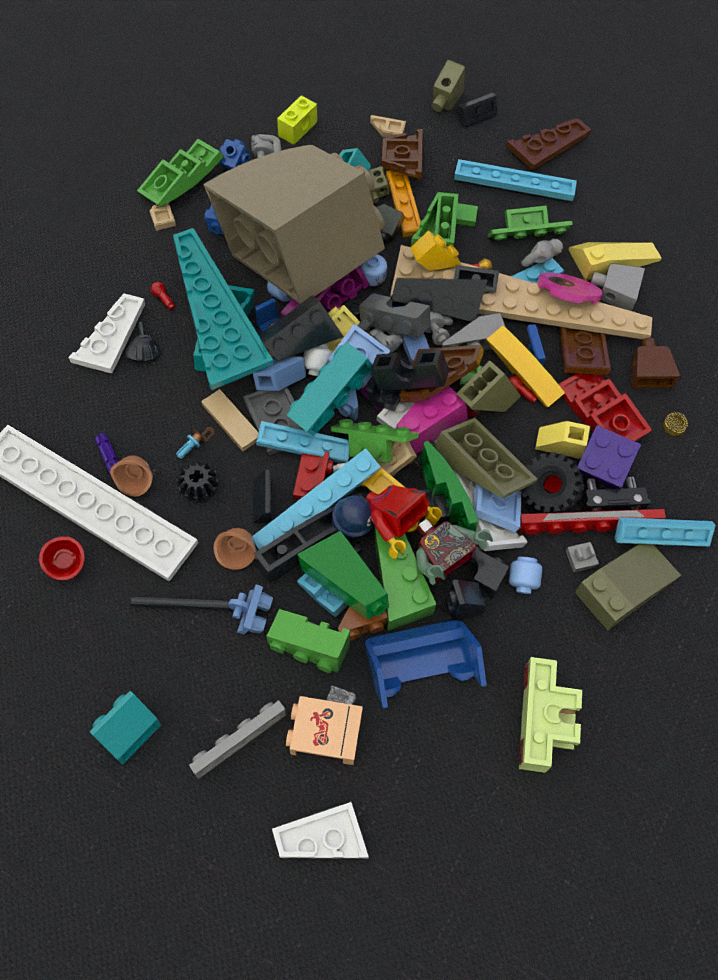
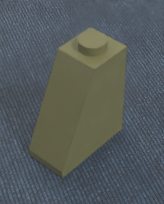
M491 361L456 393L473 410L505 412L521 397L507 376Z

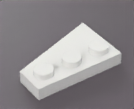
M351 802L272 829L280 858H369Z

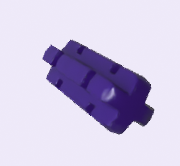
M102 433L95 437V441L110 474L112 466L118 460L107 434Z

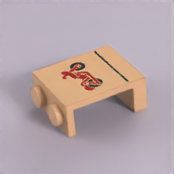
M300 696L299 703L293 704L291 720H295L294 729L288 730L286 746H290V754L296 755L298 751L343 759V764L354 765L363 707Z

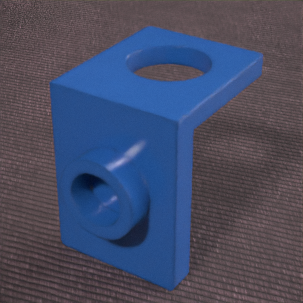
M274 298L255 307L256 324L261 332H264L279 320Z

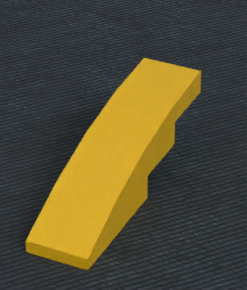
M502 325L486 339L487 343L511 373L516 374L526 388L533 391L545 408L549 407L565 393L539 361L506 327Z

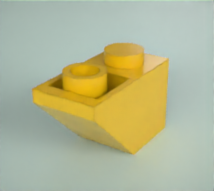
M429 230L410 247L416 261L429 271L461 265L457 257L459 253L451 244L447 246L445 240L439 234L435 236Z

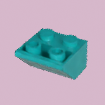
M129 691L126 695H121L114 702L113 708L107 715H101L93 723V729L90 733L123 765L161 726V723Z

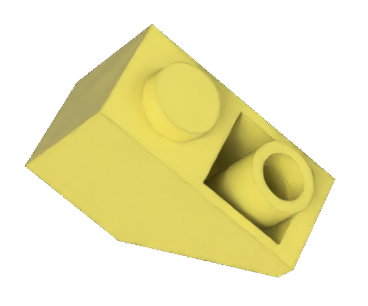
M565 421L540 427L535 449L581 459L587 447L590 426Z

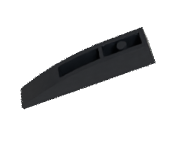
M368 489L356 495L366 499L367 495L372 491ZM335 505L309 518L254 553L256 565L269 583L300 564L298 553L338 532L332 520V512Z

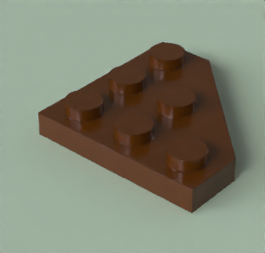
M482 345L418 349L411 366H414L419 351L442 349L450 371L444 386L402 389L399 395L401 401H425L478 368L484 353Z

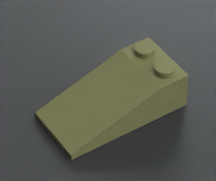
M476 418L443 430L439 435L435 449L444 457L449 466L502 499L536 483L538 480Z
M639 544L582 581L575 593L607 630H610L678 579L681 574L653 544Z

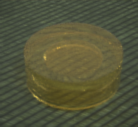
M672 412L665 418L663 426L666 432L678 436L687 429L688 420L683 414Z

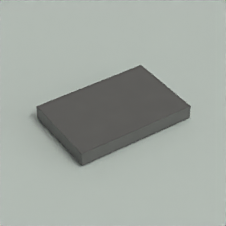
M288 387L279 391L260 390L243 396V401L258 433L261 421L304 430L287 416L289 408L294 402ZM265 447L268 455L281 451Z

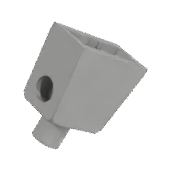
M611 264L606 275L594 272L591 283L602 287V301L618 308L632 311L638 297L645 268Z

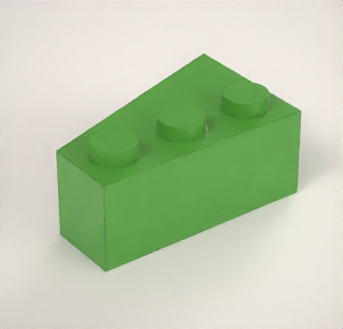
M443 192L436 194L424 220L420 223L419 229L412 237L411 246L428 230L435 236L439 234L445 240L447 246L450 244L454 246L458 194Z
M279 609L267 634V642L270 648L276 652L284 653L286 651L293 654V657L300 662L307 663L310 661L317 664V668L324 672L331 673V671L338 673L350 646V630L343 628L341 632L328 629L330 626L328 623L321 621L320 626L309 622L305 616Z

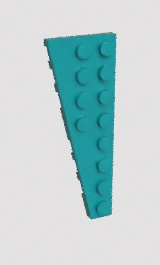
M194 228L174 234V244L211 390L273 365L271 355Z

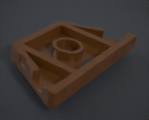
M423 129L416 130V135L408 137L406 133H402L397 136L383 138L382 167L422 179Z

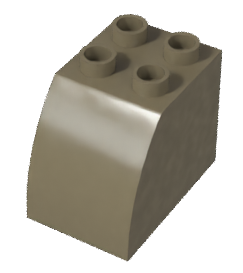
M313 145L290 148L241 164L203 184L232 256L300 304L310 296H316L385 249L380 232L384 228L385 223L379 210L373 206L370 192L374 190L375 185L370 173L362 166L356 168L344 162L340 155L335 152L329 154Z

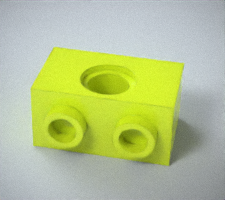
M300 96L277 118L278 136L293 145L297 143L317 123V104Z

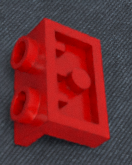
M325 452L324 457L302 454L293 499L300 500L326 480L327 474H332L333 461L330 460V452Z

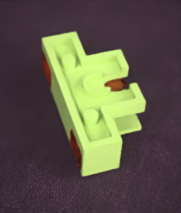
M531 657L524 668L525 680L523 684L524 696L518 764L519 769L546 773L552 767L553 747L573 750L574 745L580 744L581 724L575 723V714L582 708V690L556 686V660Z

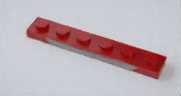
M664 509L521 514L518 533H526L527 535H534L539 532L559 534L563 531L583 533L587 530L607 532L611 529H617L619 517L665 519L666 515Z

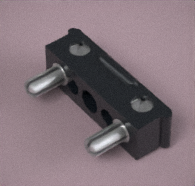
M627 477L628 488L599 490L596 489L595 479L589 478L586 481L588 490L585 491L581 498L583 504L582 512L646 510L651 503V499H648L646 488L636 487L634 477Z

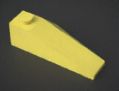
M587 242L569 247V252L585 281L592 280L594 272L606 275L611 264L640 267L661 261L662 259L653 243Z

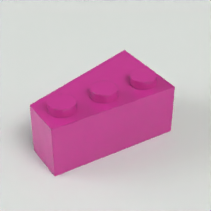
M447 386L425 401L415 402L396 427L410 428V431L419 433L418 438L409 441L416 454L423 449L424 442L429 441L433 443L435 439L439 438L441 431L468 419L467 406L450 386Z

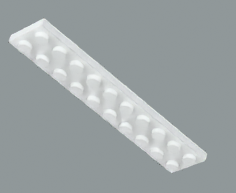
M7 425L1 431L0 477L167 581L172 579L197 546L198 540L13 427Z

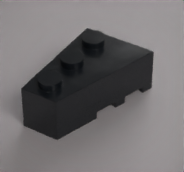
M313 295L258 335L277 361L344 337L323 305Z

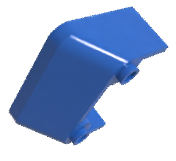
M451 620L374 636L365 641L375 690L383 708L388 707L387 697L396 695L401 689V682L449 672L451 676L458 680L464 681L475 676L481 687L487 685L482 647L462 621Z

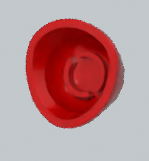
M57 537L48 541L42 547L39 554V563L42 570L49 577L56 580L64 581L74 578L82 570L85 561L82 546L71 537Z

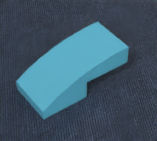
M306 573L297 581L315 601L334 617H337L348 606Z

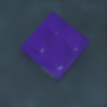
M596 425L577 467L583 476L594 478L595 481L610 488L620 489L641 444Z

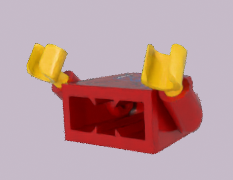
M390 485L380 494L370 492L366 497L370 503L371 520L384 541L390 543L391 546L388 553L393 559H397L399 555L396 549L401 554L406 550V544L402 540H396L395 536L400 538L424 516L425 520L428 519L433 526L442 516L440 508H431L429 506L431 503L427 500L426 493L415 488Z

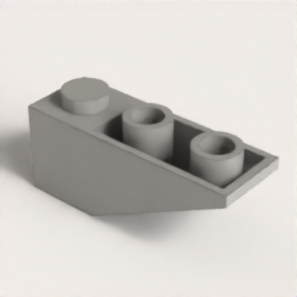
M501 313L479 316L443 342L442 348L482 345L483 351L492 349L486 339L502 325L505 327Z

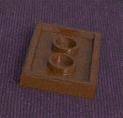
M559 327L564 373L610 374L611 367L605 333Z

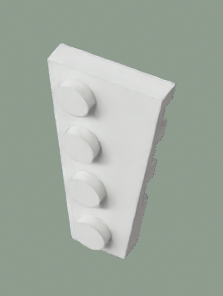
M453 470L473 506L475 482ZM478 518L479 522L476 532L483 529L489 530L493 538V542L485 541L487 548L484 551L521 548L527 543L523 535L518 536L516 532Z

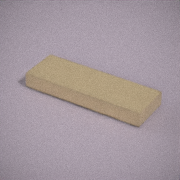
M220 389L201 401L202 406L242 452L256 443L258 437L257 430Z

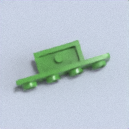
M547 206L511 209L505 211L506 228L491 230L488 233V239L494 238V241H502L509 236L520 239L527 237V234L543 236L547 232L553 231L554 234H562L567 232V229L573 224L572 221L549 223Z
M351 419L340 420L339 424L331 426L332 432L348 434L350 457H355L366 448L376 461L385 463L393 460L392 441L409 442L419 437L418 432L410 431V428L407 427L392 429L390 425L371 426L370 422L353 423Z

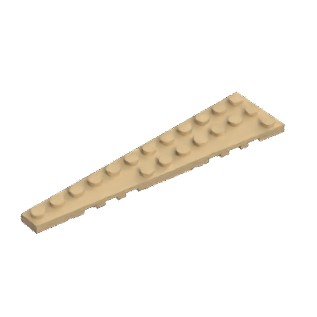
M401 245L390 297L392 298L397 277L454 279L456 267L429 271L416 261L410 247ZM461 262V265H460V266L476 267V266H472V265L465 264V263H462V262ZM500 273L496 293L484 291L478 314L481 315L501 313L502 318L638 339L650 338L652 317L601 302L592 304L591 301L586 300L579 304L565 301L550 295V292L545 287L540 289L537 283H531Z

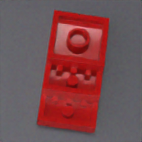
M577 373L558 384L565 392L562 395L564 400L582 422L590 426L592 432H594L596 425L632 441H636L652 431L625 393L621 396L610 379L605 381L601 375Z

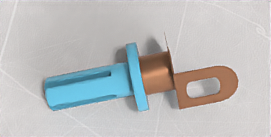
M208 427L201 435L197 430L193 429L195 434L187 436L189 441L176 453L177 457L182 459L194 446L199 448L201 440L207 442L213 436L214 429ZM210 431L211 435L206 438L204 435Z

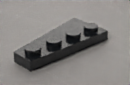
M397 277L391 299L405 304L411 301L429 305L430 311L472 322L477 318L488 279Z

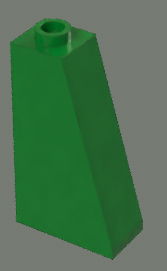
M341 531L297 554L300 567L304 573L367 620L373 616L381 615L389 608L387 592Z

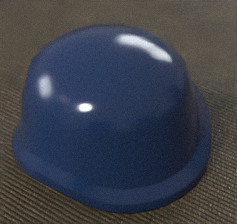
M357 495L340 499L332 512L333 524L337 531H341L347 537H359L368 533L373 527L369 501Z

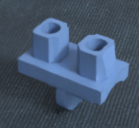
M256 584L254 590L249 591L246 602V594L239 593L238 599H231L228 606L234 610L233 618L239 619L241 612H243L237 630L240 634L244 635L248 631L261 633L264 630L266 619L256 616L255 612L256 609L267 612L273 597L262 592V586Z

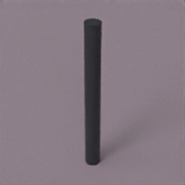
M131 597V606L232 610L228 606L230 600Z

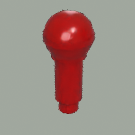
M161 282L153 283L151 293L160 298L170 310L175 309L174 302L166 293L165 285Z
M512 376L509 378L518 393L528 401L534 403L537 400L535 394L523 385L519 377Z

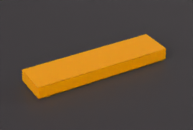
M391 170L386 171V179L394 208L403 212L405 217L400 227L402 237L413 236L419 229L421 221L408 176Z

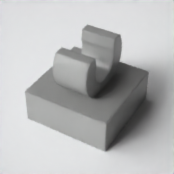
M591 542L571 546L566 549L574 573L596 568L599 564Z

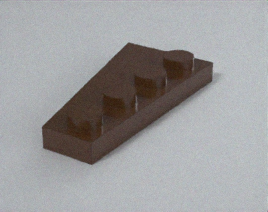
M577 118L558 124L551 130H547V128L540 130L539 134L533 136L530 134L524 135L518 141L514 139L509 140L506 147L533 171L588 137L591 129Z

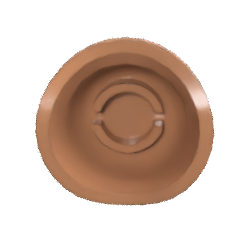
M133 455L124 457L115 463L110 470L111 477L117 488L126 495H143L152 484L153 474L148 463L141 457Z
M232 528L216 537L214 554L217 561L225 568L233 570L242 569L248 566L255 558L254 553L257 550L254 538L247 530Z

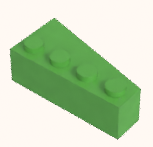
M375 527L374 542L380 583L387 592L389 608L386 609L388 616L387 630L390 631L433 615L436 602L423 573L418 570L417 560L406 535L404 534L400 538L395 536L396 540H402L406 544V550L401 554L396 549L399 555L397 559H393L388 553L391 546L390 543L384 541Z

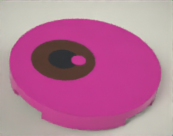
M542 273L539 275L537 282L540 289L545 287L550 292V295L573 303L581 304L583 301L588 300L592 304H596L602 296V290L596 285L570 275Z

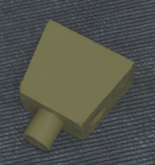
M447 60L433 87V103L431 106L435 111L441 112L442 109L449 111L464 92L465 66Z

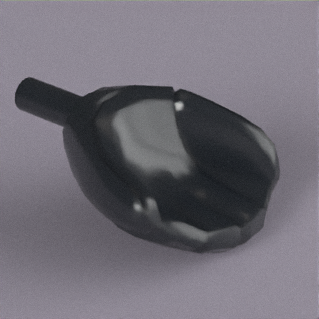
M139 322L140 335L130 342L126 351V358L135 361H151L160 356V349L150 335H146L144 322Z

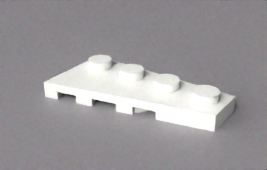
M123 294L107 312L108 316L104 321L99 322L94 327L95 331L89 338L86 337L81 342L79 350L76 353L73 352L68 357L70 362L113 373L145 306V300Z

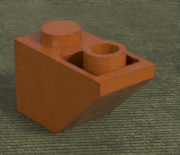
M349 606L338 627V632H341L343 628L349 629L350 641L359 638L360 634L369 631L370 633L380 632L387 626L388 616L386 610L381 615L373 616L367 620Z

